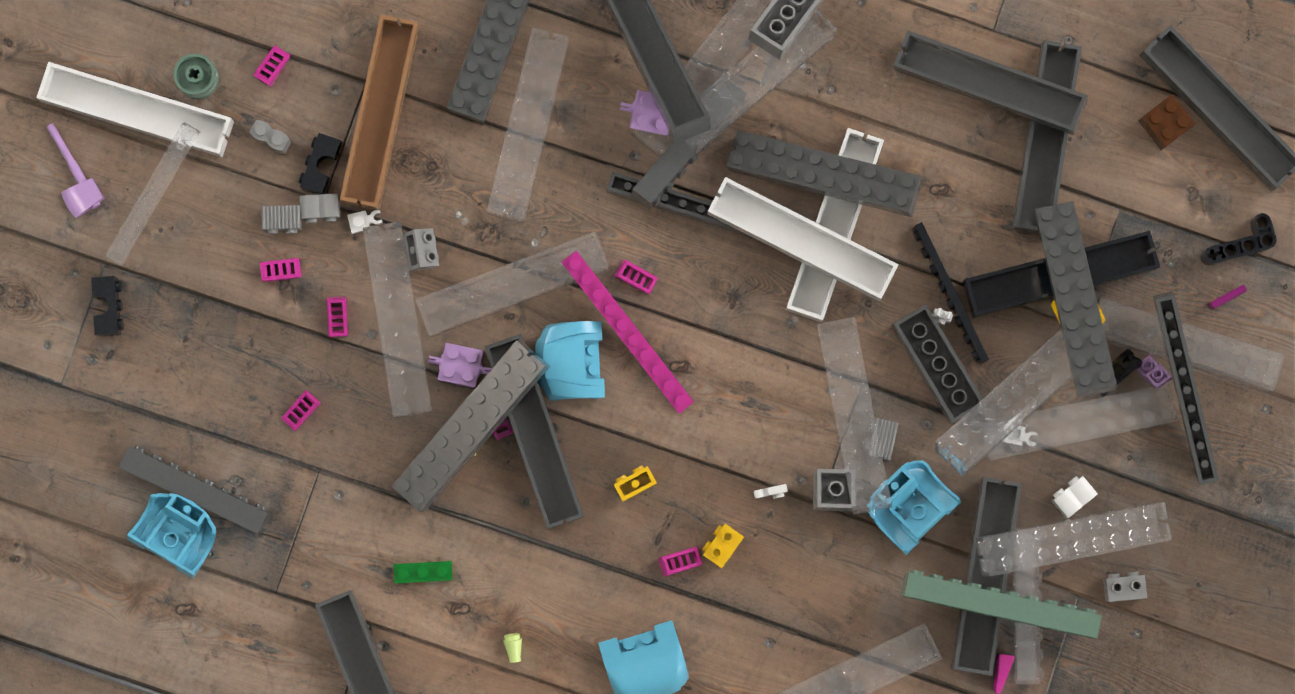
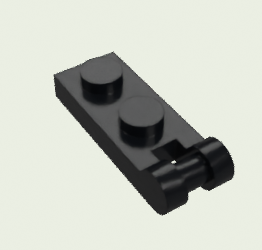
M1130 349L1125 350L1112 362L1117 385L1131 372L1140 368L1143 363L1139 357L1134 356ZM1109 392L1100 393V395L1104 397Z

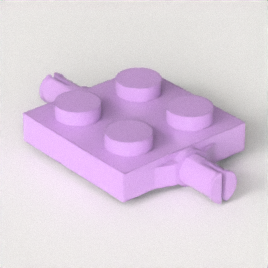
M637 90L632 104L621 102L620 110L628 111L631 114L630 128L668 135V128L650 92Z
M450 343L445 344L444 353L441 355V358L429 355L428 363L439 365L438 381L470 388H476L477 379L480 374L487 375L492 369L482 366L483 350Z

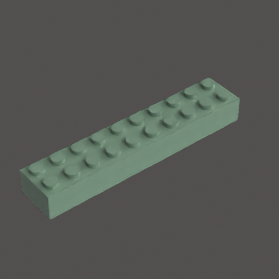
M910 570V573H905L900 594L902 597L1095 639L1098 637L1102 615H1098L1097 610L1082 608V611L1077 610L1078 606L1063 604V606H1058L1059 602L1044 600V602H1040L1039 597L1025 595L1022 598L1020 593L1006 591L1004 594L1000 593L1001 589L994 587L981 589L982 585L970 582L967 585H963L962 580L951 578L945 581L943 580L944 576L930 574L927 577L924 576V572Z

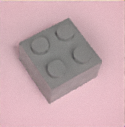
M816 469L813 472V510L852 511L856 508L855 470Z

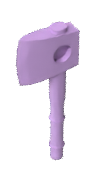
M52 123L47 126V129L78 183L64 190L61 194L69 211L75 218H78L90 209L99 207L101 205L100 202L105 198L94 179H86L61 138L59 131H57Z

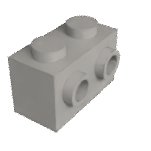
M433 228L414 229L403 233L410 271L429 270L439 266V256L437 254Z
M1128 572L1126 577H1120V573L1108 574V578L1103 579L1105 602L1147 598L1145 575H1139V572Z

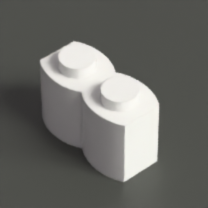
M1084 476L1080 478L1074 477L1068 482L1070 486L1067 489L1063 490L1061 488L1053 494L1055 497L1052 500L1053 504L1066 519L1097 495V492Z

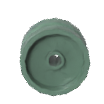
M188 54L176 63L173 78L177 87L187 97L204 99L216 91L219 84V74L214 64L206 56Z

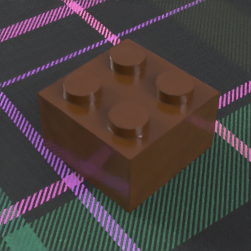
M1173 94L1138 120L1161 151L1196 124Z

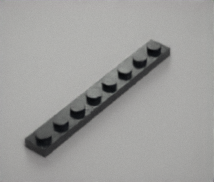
M921 222L913 227V236L917 242L920 241L923 247L921 252L924 258H928L931 263L929 266L933 276H937L939 280L937 283L941 293L945 292L948 298L946 300L947 306L950 310L954 311L956 315L954 317L955 322L959 328L962 327L965 333L963 338L966 344H970L973 351L971 354L974 361L979 362L981 365L987 362L989 358Z

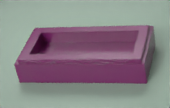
M1243 284L1208 303L1207 306L1210 310H1213L1247 292V288Z

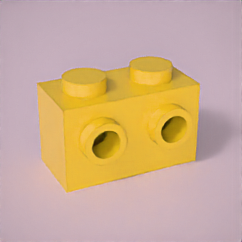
M643 465L632 470L634 474L628 477L625 474L616 479L617 483L614 484V487L622 502L657 484L648 466L645 468Z
M724 524L723 527L719 525L713 533L716 536L712 542L708 540L702 549L704 551L703 556L721 569L744 538V536L727 524Z

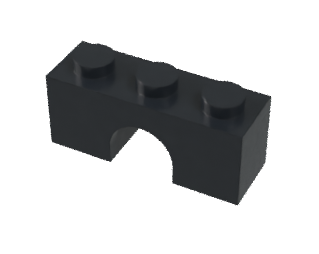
M321 133L314 137L311 144L313 148L312 154L308 155L305 161L306 171L305 173L302 172L299 178L301 189L317 195L325 194L330 178L327 175L321 174L318 166L324 159L337 160L342 146L341 140Z
M115 276L92 277V297L96 299L105 298L108 302V309L104 314L93 316L94 334L98 337L121 335V330H124L123 319H120V311L123 310L122 300H119V292L122 291L121 281H118V278Z

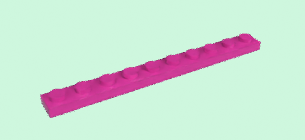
M577 250L561 261L676 411L681 413L694 403Z

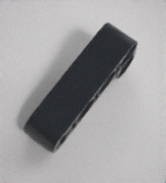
M1265 213L1256 215L1250 221L1252 236L1211 246L1201 253V261L1205 265L1210 266L1263 252L1274 247L1277 238L1270 216ZM1258 218L1264 221V227L1258 226ZM1263 237H1267L1270 240L1269 246L1263 244ZM1247 241L1251 244L1252 248L1250 251L1244 248V242ZM1227 246L1233 249L1232 256L1226 253L1225 249ZM1219 252L1218 256L1214 258H1208V254H1215Z

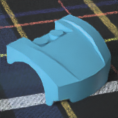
M602 321L562 322L545 326L540 338L536 342L535 355H538L550 366L538 380L539 386H542L549 400L605 398L604 378L600 379L599 341L602 340Z
M157 493L149 496L148 505L137 524L128 533L127 540L142 549L149 550L177 567L178 571L193 579L214 544L216 527L211 521L210 516L193 501L173 493Z

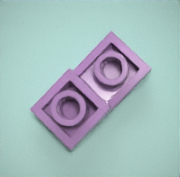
M1150 355L1143 359L1141 367L1136 369L1155 389L1160 388L1172 379V376L1161 364L1158 365Z

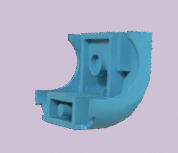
M923 460L912 461L902 465L870 497L868 513L878 528L907 555L920 543L919 539L945 514L949 515L961 503V500L940 481L926 462Z
M672 620L655 625V630L619 641L616 637L598 643L614 694H672L681 690L687 679L689 680L687 666Z

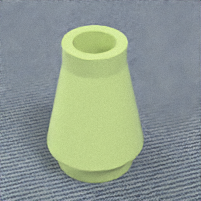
M511 633L504 635L505 640H503L510 663L520 662L522 646L520 634Z

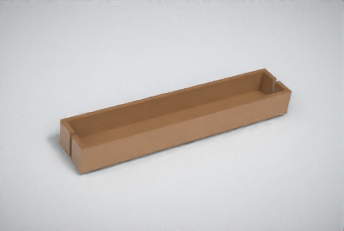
M380 14L340 201L344 204L359 206L361 203V206L364 208L380 210L419 32L418 22L401 19V26H399L398 18Z

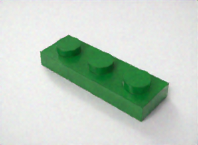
M452 561L394 564V583L453 580Z

